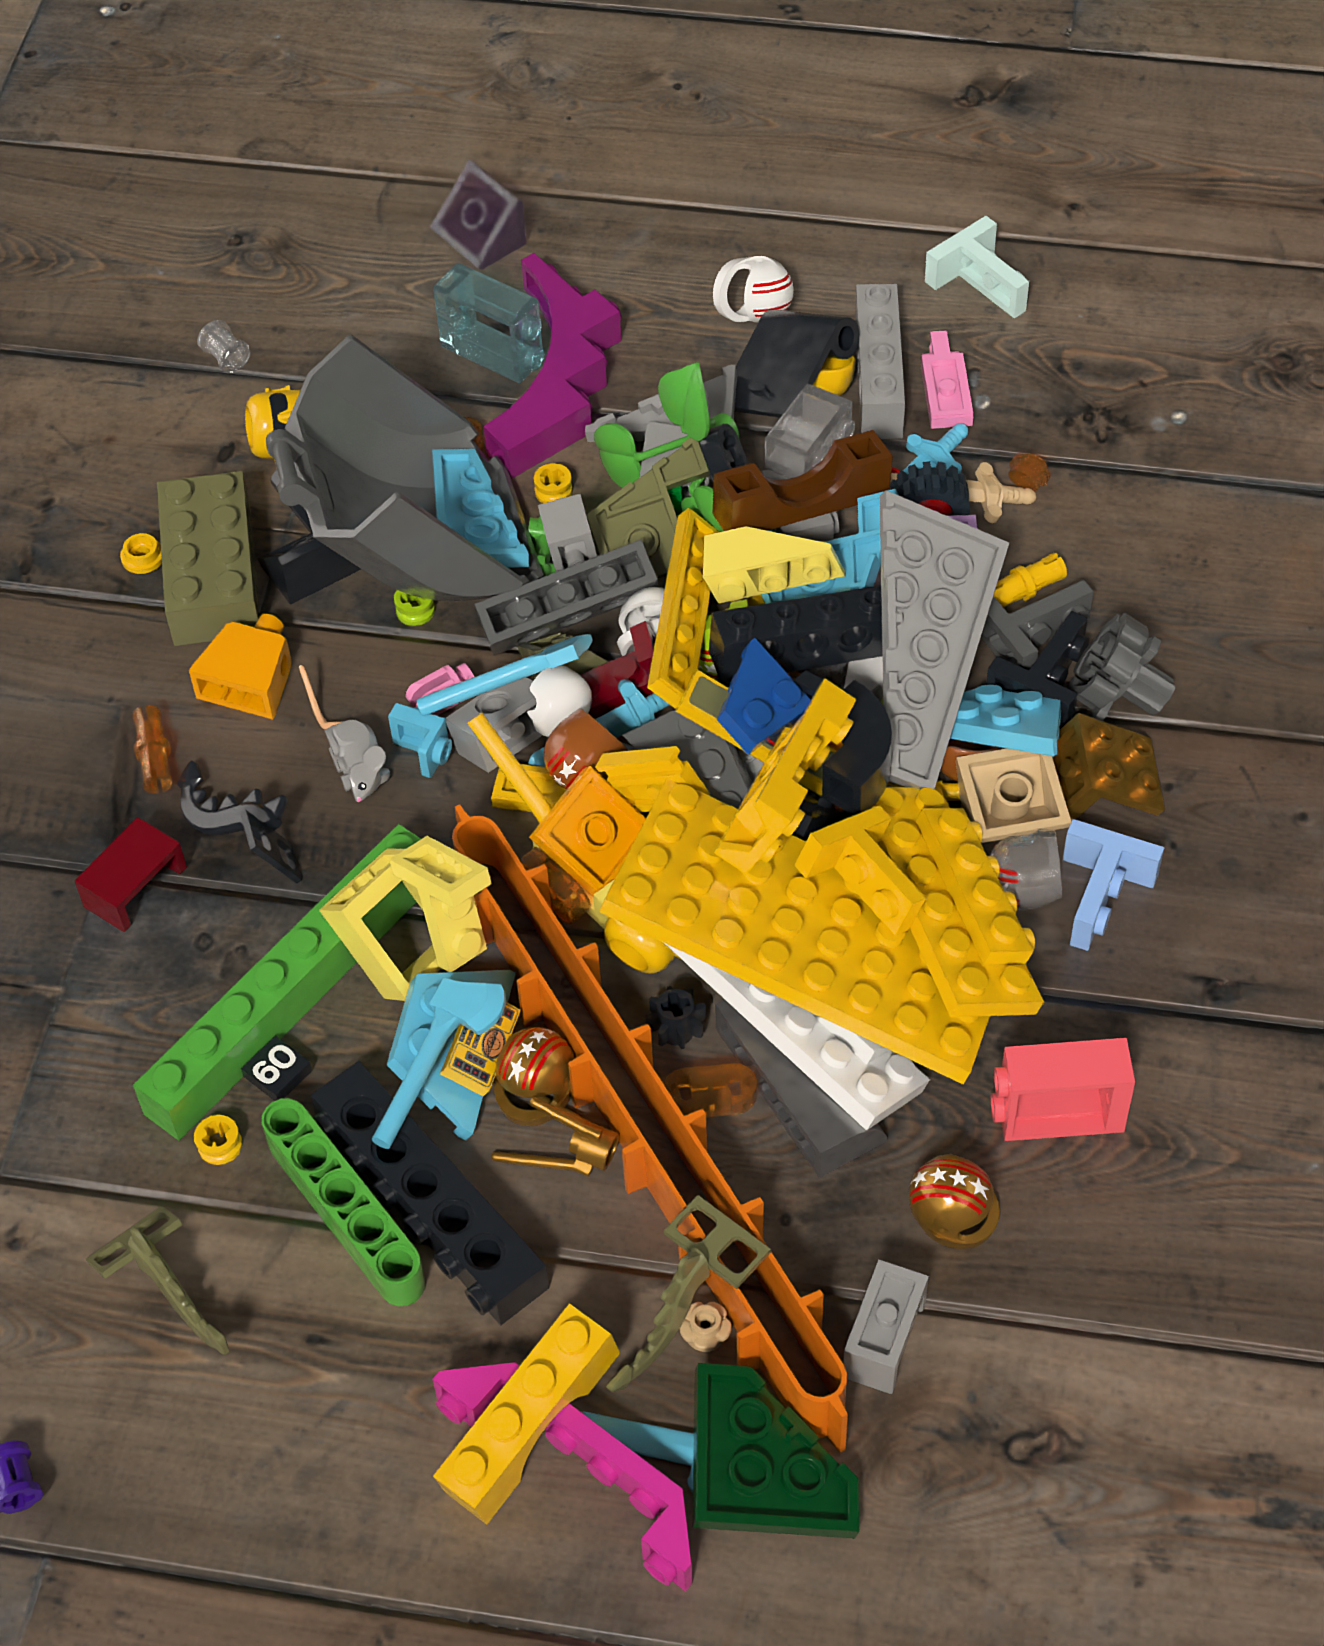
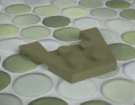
M692 438L687 439L682 443V447L667 458L663 457L652 465V469L633 483H628L586 514L599 555L642 540L658 579V587L665 588L677 524V516L667 490L709 476V470L698 441ZM711 592V593H710V598H715L714 595H713L712 592Z

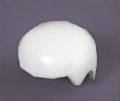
M565 665L541 671L531 683L530 691L535 696L537 704L536 708L528 710L527 714L533 720L536 731L543 736L549 737L560 722L577 709L581 708L587 713L590 711L592 693L589 685L578 673Z

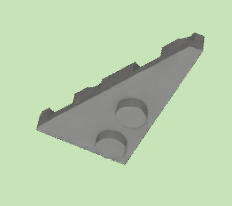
M728 365L722 368L723 375L703 383L709 419L719 413H726L734 420L737 370L736 365ZM659 394L638 402V410L615 419V416L611 413L598 418L594 423L585 426V435L587 442H595L594 432L598 427L606 423H617L631 433L634 441H645L647 421L675 426L681 425H676L669 420L663 410Z

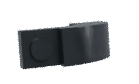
M805 670L794 682L812 700L824 679ZM853 680L843 691L856 699L848 715V718L854 722L841 741L843 743L842 747L822 764V798L850 814L856 815L871 809L886 789L891 768L892 728L889 716L880 700L864 685Z

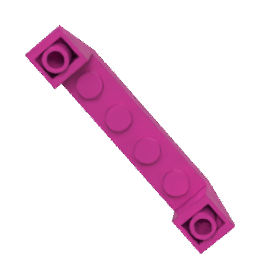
M514 1362L439 1371L433 1378L438 1409L452 1422L460 1424L464 1421L472 1427L519 1368V1365ZM569 1403L545 1428L546 1438L560 1452L570 1455L573 1451L585 1460L589 1472L602 1484L611 1487L615 1483L630 1495L628 1498L631 1504L644 1516L650 1519H654L656 1515L658 1516V1519L641 1538L642 1556L645 1560L643 1563L644 1567L662 1584L669 1586L673 1582L686 1592L693 1583L683 1489Z

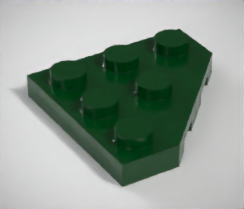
M698 1363L695 1369L692 1528L855 1539L859 1533V1478L843 1462L839 1464L818 1443L820 1438L789 1406L785 1408L765 1387L766 1382L752 1367Z

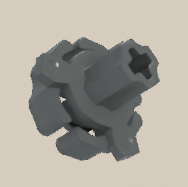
M1123 613L1121 616L1116 614L1102 627L1076 664L1073 673L1088 683L1086 684L1074 676L1067 687L1078 693L1077 700L1092 709L1089 717L1100 721L1105 719L1113 702L1121 696L1149 714L1155 715L1170 700L1176 687L1174 686V679L1148 663L1157 654L1161 640L1155 636L1148 639V627L1126 613Z

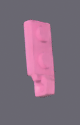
M947 331L930 332L931 343L929 353L922 354L921 371L931 429L949 428L958 423L973 426V408L963 352H950Z

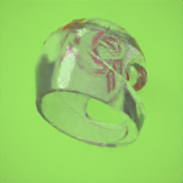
M1038 828L1035 833L1029 835H1012L1001 840L992 848L988 856H994L999 863V882L1004 891H1011L1015 895L1017 910H1034L1062 899L1060 860L1054 829Z

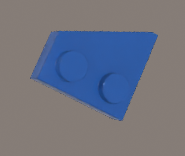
M756 638L752 639L742 651L740 656L742 661L738 671L731 680L728 688V698L722 704L717 721L748 755L780 733L785 727L797 721L804 714L811 701Z

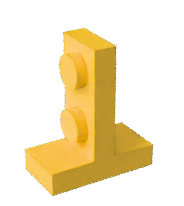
M880 805L810 833L794 865L806 879L835 868L895 936L910 929L926 897L878 845L892 819Z

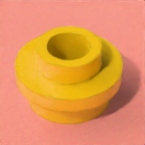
M145 533L130 536L124 542L120 558L122 565L126 570L135 574H146L156 570L162 564L160 542L153 536Z

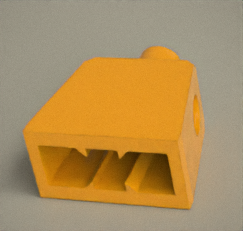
M262 614L254 627L236 622L227 623L189 669L196 699L273 720L291 669V656L287 639L281 635L284 629L281 620L271 614Z

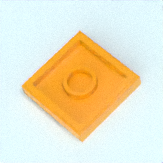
M588 766L583 768L529 838L593 896V894L616 878L646 818L596 770Z

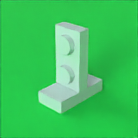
M984 216L927 251L925 282L934 290L960 276L1013 318L1026 311L1029 281L1019 271H1015L994 253L997 223L988 216Z

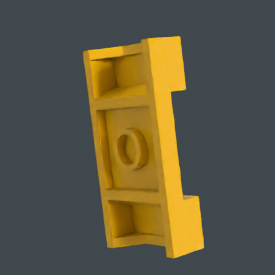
M824 678L800 719L792 728L785 727L781 731L714 851L716 855L746 875L759 859L764 863H768L782 842L779 836L783 833L785 836L790 837L805 815V812L799 809L808 790L798 784L808 768L814 772L817 771L831 750L827 745L831 741L838 745L853 725L854 721L849 719L848 715L856 702L855 698Z

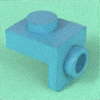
M396 703L388 716L393 744L417 751L422 776L432 778L439 764L444 765L447 762L452 749V740L448 738L446 719L431 713L422 716L418 707L411 708Z

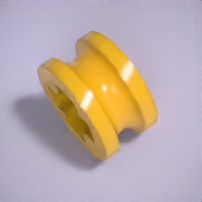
M550 463L539 467L535 471L533 477L536 498L541 503L551 502L572 495V477L567 467L557 463Z
M220 1114L209 1116L203 1119L195 1129L194 1142L200 1156L206 1162L214 1165L226 1164L240 1154L242 1137L236 1123L230 1117ZM216 1133L223 1137L225 1133L227 1141L221 1146H217L216 1142H213L211 1146L209 1138Z

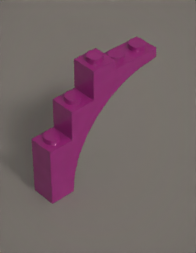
M535 253L521 259L523 286L527 294L541 309L550 327V347L543 367L529 389L508 410L483 426L487 456L490 459L498 456L506 466L511 479L586 436L585 426L591 424V413L593 412L592 404L588 397L607 386L606 367L608 363L603 351L621 342L620 322L622 321V315L617 305L613 301H607L596 290L582 296L577 287L570 286L559 276L553 265L546 264Z

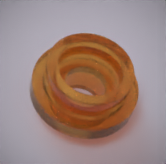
M1026 453L1025 455L1016 454L1010 461L1011 469L1008 476L1018 487L1023 489L1030 488L1036 492L1040 486L1048 483L1050 472L1047 469L1046 462L1041 457L1033 453Z

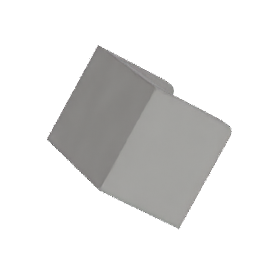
M878 1259L844 1349L843 1364L848 1380L889 1394L893 1393L897 1380L898 1366L918 1311H923L926 1303L929 1276Z

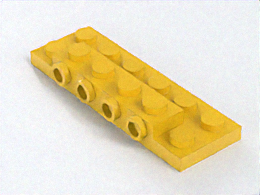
M886 787L880 799L872 807L880 805L892 818L878 845L926 897L910 929L950 1017L1036 1015L1044 1001L1026 966L1035 948V937L1030 928L1021 927L1016 916L1017 901L1015 895L1011 891H1004L999 882V863L994 856H987L981 845L982 829L977 821H970L964 808H950L941 788H922L919 790L914 787Z

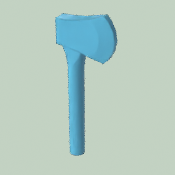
M590 634L566 639L544 649L541 653L531 655L418 698L416 701L422 716H425L545 669H552L579 659L591 645L592 637Z
M442 979L429 1003L434 1012L430 1031L372 1137V1141L376 1145L385 1149L391 1147L447 1039L453 1031L462 1024L477 1035H481L497 1023L503 1015L506 1005V993L502 984Z

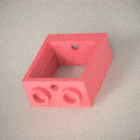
M1127 1038L1005 1047L1002 1067L994 1068L995 1092L991 1093L992 1119L994 1123L1002 1122L1004 1141L1124 1132L1135 1086Z

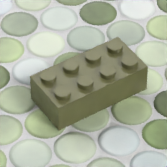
M243 471L157 482L165 615L174 646L213 641L223 627L231 622L254 627L260 617L251 508Z

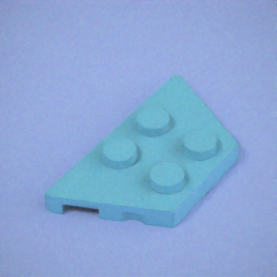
M982 685L976 689L964 692L950 739L1054 757L1058 752L1057 739H1059L1061 702L1058 699L1042 697V694L1036 691L1014 693L1002 691V687L998 685Z
M511 970L417 974L409 985L387 1066L403 1081L430 1031L434 1012L429 1003L443 978L472 983L502 984L506 993V1002L508 1003L516 972ZM457 1027L447 1039L418 1097L430 1109L436 1105L457 1126L453 1132L460 1139L466 1141L474 1133L483 1096L440 1075L457 1032Z

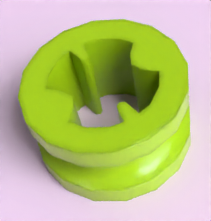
M396 590L394 594L396 616L402 623L410 626H419L427 623L433 617L435 607L432 599L421 598ZM417 601L419 606L412 607L410 602Z

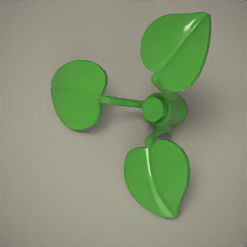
M699 362L666 373L661 377L658 385L659 398L665 414L671 422L681 425L682 433L687 434V436L643 452H636L631 433L617 423H606L598 427L594 432V441L599 448L602 464L610 478L621 488L630 482L633 483L640 477L641 465L639 461L681 447L682 443L689 438L698 441L700 445V441L708 436L710 428L728 424L735 430L739 438L737 425L728 414L719 413L709 419ZM705 478L693 481L689 485L691 496L684 498L681 502L682 512L689 508L719 532H723V529L712 514L713 489L705 485L700 486Z

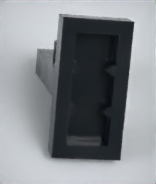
M1071 611L1030 670H1026L996 656L988 667L986 685H998L1002 687V691L1014 693L1036 691L1040 692L1042 697L1060 700V730L1075 714L1078 693L1063 687V684L1068 675V667L1073 661L1078 663L1089 645V638L1085 637L1088 618Z

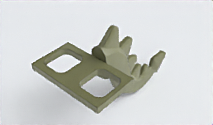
M699 1195L664 1229V1235L687 1251L688 1254L680 1259L678 1270L670 1285L661 1294V1299L665 1303L654 1317V1324L657 1327L648 1334V1344L644 1349L637 1352L635 1360L631 1365L625 1364L607 1383L606 1387L611 1392L624 1390L669 1345L684 1322L696 1290L710 1276L709 1269L738 1289L771 1253V1249ZM696 1210L703 1212L717 1224L698 1243L692 1242L677 1230L678 1226L690 1213ZM737 1240L742 1241L757 1253V1257L741 1273L732 1272L718 1261V1257L733 1241Z
M159 1207L86 1258L88 1264L104 1279L135 1258L139 1269L154 1281L192 1331L208 1346L217 1349L221 1354L226 1355L229 1353L225 1335L213 1325L208 1324L161 1253L154 1246V1244L183 1225L180 1219L165 1207ZM163 1218L169 1220L150 1235L146 1236L142 1233ZM120 1248L126 1249L122 1255L105 1266L99 1265L104 1258Z

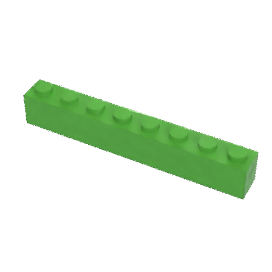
M398 824L133 1084L142 1112L147 1118L180 1141L243 1077L241 1068L275 1035L281 1039L357 963L319 910L384 850L406 849L421 840V838ZM401 881L361 919L376 940L379 941L416 903V900Z

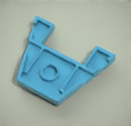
M896 489L888 490L889 492L898 495ZM883 492L857 498L858 534L825 541V543L832 545L845 570V577L830 579L821 583L802 585L779 592L761 594L765 604L874 587L881 566L880 495Z

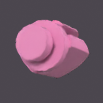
M465 663L456 667V673L452 667L445 665L411 684L406 691L405 697L412 707H418L416 701L418 698L474 678V675ZM457 704L435 711L431 714L438 716L439 714L447 711L448 709L456 706Z

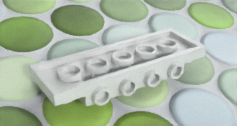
M666 944L865 1130L870 1129L921 1094L930 1081L910 1059Z

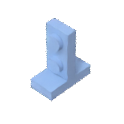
M1075 819L1072 820L1066 836L1063 860L1092 869L1093 873L1074 918L1070 941L1071 946L1088 951L1094 935H1104L1112 910L1105 906L1109 896L1118 898L1124 880L1154 888L1160 871L1164 847Z

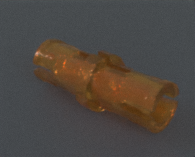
M145 705L148 720H144L141 707L134 710L132 714L137 741L134 744V753L136 759L141 762L143 789L151 794H159L157 779H161L163 792L168 791L173 785L167 759L171 754L168 739L163 734L161 710L156 706Z

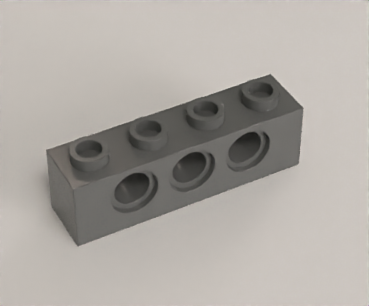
M638 540L524 584L516 590L498 594L475 603V608L492 653L497 655L518 647V645L536 640L621 607L635 592L643 588L658 587V579L642 540Z

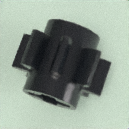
M667 986V991L662 993L659 998L652 996L649 998L651 1013L646 1015V1024L650 1026L651 1031L658 1030L660 1046L667 1043L684 1049L686 1043L693 1036L702 1038L703 1023L701 1021L706 1019V1005L704 1003L694 1004L693 989L690 988L684 991Z

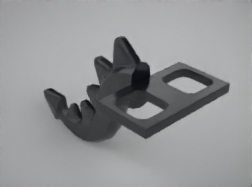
M190 761L176 783L181 788V811L186 821L194 829L207 835H225L245 831L251 851L295 883L302 881L292 844L275 832L282 823L280 819L288 802L287 797L279 795L263 803L262 791L256 788L240 804L232 794L224 798L219 809L218 798L215 796L209 797L201 804L207 793L204 789L195 790V788L203 781L199 765L194 761ZM257 840H262L264 847ZM279 847L285 852L289 865L284 862Z

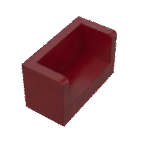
M137 817L74 881L83 907L122 932H125L131 926L125 908L130 900L164 866L181 874L187 868L178 841Z

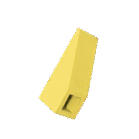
M747 526L704 536L703 578L718 604L845 577V570L830 543Z

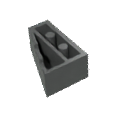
M676 709L623 734L636 750L677 746L680 750L678 758L681 761H688L710 792L709 796L736 809L739 808L752 785L737 747L677 713Z

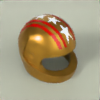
M541 1027L522 1029L510 1035L500 1051L496 1062L494 1094L502 1112L514 1123L536 1126L549 1122L553 1118L538 1109L524 1110L516 1107L506 1097L505 1089L512 1094L526 1098L541 1097L554 1093V1098L550 1105L561 1110L569 1101L571 1085L568 1062L575 1059L574 1052L567 1041L555 1031Z
M946 1154L930 1160L914 1174L909 1185V1203L912 1215L931 1239L947 1247L969 1249L981 1245L993 1234L999 1222V1203L987 1173L977 1164L953 1154ZM987 1216L984 1225L978 1231L969 1235L959 1233L979 1224Z

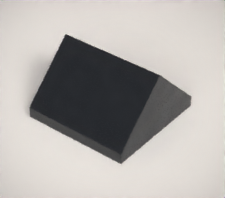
M312 532L258 558L261 567L290 605L361 570V568L315 539Z

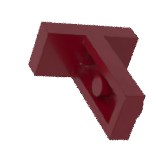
M646 621L630 627L635 651L580 674L591 689L592 702L588 714L594 719L625 704L618 690V684L623 679L631 680L644 697L653 694L647 688L656 634Z

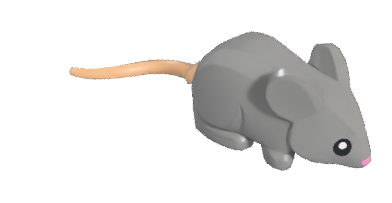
M300 665L299 670L312 710L320 726L325 729L324 731L330 744L329 752L338 773L343 772L344 774L340 776L346 792L352 789L355 801L360 802L370 796L380 784L390 778L389 769L382 768L386 761L385 751L378 746L373 730L365 723L357 720H347L344 722L326 721L318 707L306 670L303 665Z

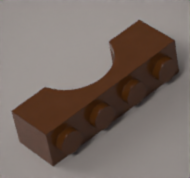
M870 430L834 440L828 453L815 467L795 478L786 480L770 479L761 473L755 463L714 474L712 514L723 531L745 526L768 531L858 505L857 498L890 489L893 456L875 431Z

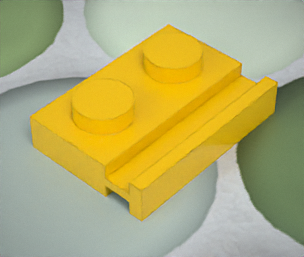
M677 746L602 753L595 766L598 772H606L608 775L606 781L640 813L650 812L667 778L678 784L689 785L702 793L710 795V792L688 761H681L678 758L680 750Z

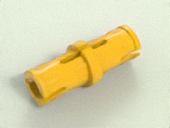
M1054 552L1026 567L1019 565L1011 569L1009 575L1005 576V578L998 580L993 596L1003 608L1020 599L1027 601L1036 596V592L1041 590V588L1066 578V565L1061 557L1058 558V554Z

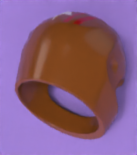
M579 708L561 721L549 735L544 748V762L551 778L564 789H568L583 768L591 766L598 772L595 766L602 753L629 750L598 721ZM605 771L598 772L605 780H607L608 775Z

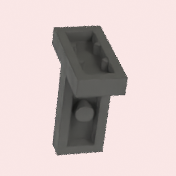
M1082 580L1010 614L1006 612L993 596L981 638L995 656L1030 670L1038 657L1036 647L1041 646L1055 635L1071 611L1087 617V621L1090 619L1094 591Z

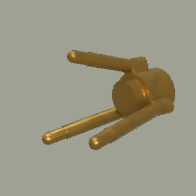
M546 1096L533 1097L530 1099L532 1107L575 1130L568 1151L576 1154V1160L519 1153L493 1152L491 1154V1159L495 1162L569 1170L589 1177L593 1167L603 1171L608 1168L618 1145L619 1133L594 1124L566 1107H563L561 1110L550 1105L552 1100Z

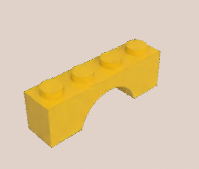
M569 1303L433 1475L445 1493L487 1525L521 1482L525 1462L545 1428L566 1405L578 1397L588 1395L619 1356L620 1351L611 1333Z

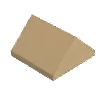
M1006 748L956 758L961 808H964L970 821H977L982 829L981 843L1068 828L1072 824L1052 756Z

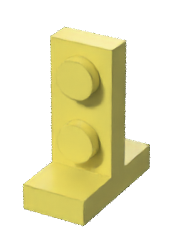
M429 836L422 838L389 859L393 875L418 889L435 956L440 968L447 972H453L487 949L474 899L475 894L492 884L487 867Z

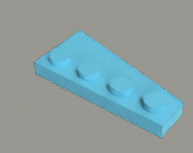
M433 449L432 466L436 518L507 568L528 567L529 553L525 545L520 544L517 538V529L512 520L507 519L500 496L494 494L491 488V479L476 450Z

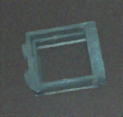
M457 262L433 287L441 347L517 383H521L532 371H536L540 367L544 359L541 336L542 322L539 314L538 299ZM476 311L509 326L510 336L477 321Z

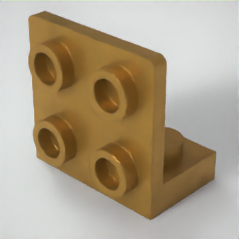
M1080 713L1075 715L1059 730V739H1057L1058 752L1057 755L1052 756L1071 822L1073 819H1077L1100 798L1156 816L1165 810L1152 741L1149 737Z

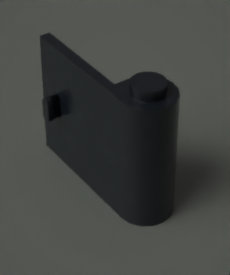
M777 309L766 311L760 318L736 365L735 412L795 420L826 358L848 359L857 350L860 334L855 320L850 317Z

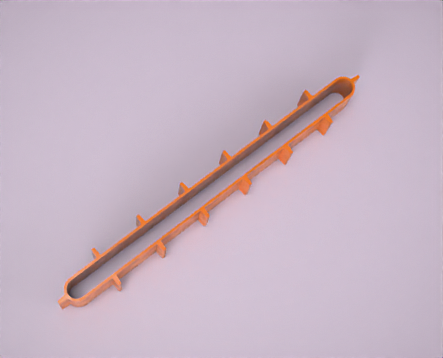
M460 804L455 806L457 825L452 835L454 850L480 864L491 865L500 872L709 1203L767 1246L763 1240V1200L759 1197L741 1205L707 1153L706 1113L704 1109L685 1116L682 1114L653 1068L650 1026L646 1024L633 1030H628L601 987L597 944L594 942L576 949L553 913L548 871L545 864L526 871L499 827L491 819L484 816L470 817ZM487 887L474 895L485 942L486 944L495 942L512 971L516 972L515 976L517 977L523 1025L526 1027L543 1020L549 1030L558 1033L573 1049L575 1059L568 1062L573 1106L576 1109L591 1102L596 1104L611 1130L619 1133V1143L623 1148L625 1190L630 1194L647 1187L668 1222L671 1223L686 1208L685 1201ZM692 1213L677 1228L680 1233L695 1243L701 1242L706 1237ZM734 1241L747 1263L750 1264L757 1257V1253L742 1241ZM678 1245L680 1261L688 1252ZM772 1252L753 1271L831 1393L828 1396L817 1397L807 1393L800 1386L741 1290L734 1288L709 1269L710 1276L705 1281L720 1305L726 1309L728 1318L738 1332L737 1366H749L754 1370L760 1368L785 1408L789 1406L819 1438L828 1437L839 1453L845 1451L848 1413L845 1410L847 1372L841 1359L822 1331L824 1297L822 1291L817 1290L800 1297ZM718 1257V1261L724 1265L720 1257Z

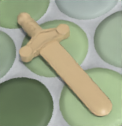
M986 462L981 463L975 471L978 481L966 480L969 501L981 502L985 511L984 517L990 523L997 522L1002 515V503L1031 504L1036 500V493L1030 488L1023 489L1022 487L1002 485L993 474V467ZM891 473L890 483L892 479L897 480L898 473Z

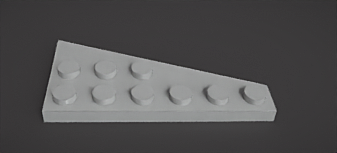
M885 490L880 495L883 706L889 716L892 728L889 781L919 790L922 788L935 789L1009 542Z

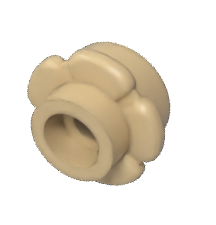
M695 1302L690 1305L689 1311L680 1327V1334L692 1348L702 1352H710L719 1348L728 1339L732 1325L730 1320L726 1318V1309L716 1302H708L707 1304ZM703 1321H708L711 1325L708 1328H702L700 1324Z

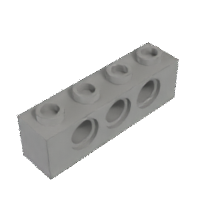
M857 284L855 322L858 325L860 334L856 350L860 431L863 433L874 430L880 439L903 438L905 395L897 284Z

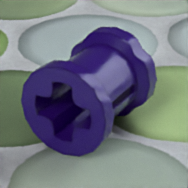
M10 1441L0 1444V1512L7 1514L20 1512L32 1507L42 1499L43 1491L41 1485L38 1482H34L28 1460L31 1457V1451L26 1442Z

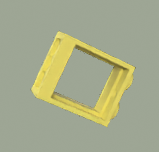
M386 849L319 911L383 998L405 1001L410 982L417 974L438 973L443 969L438 966L434 948L431 945L401 974L361 919L401 881L423 910L418 889L393 875L389 859L405 849Z

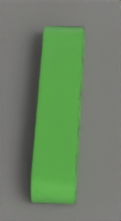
M289 1098L279 1099L269 1104L262 1114V1127L273 1157L383 1299L395 1306H408L415 1303L425 1290V1277L417 1249L303 1105ZM287 1127H295V1129L292 1132L285 1134L279 1133L281 1130ZM313 1162H323V1164L318 1168H306L309 1164ZM342 1197L352 1198L348 1203H345L343 1205L333 1204L337 1199ZM369 1233L381 1234L373 1241L365 1242L361 1240ZM399 1269L411 1271L403 1278L394 1279L389 1277L394 1271Z

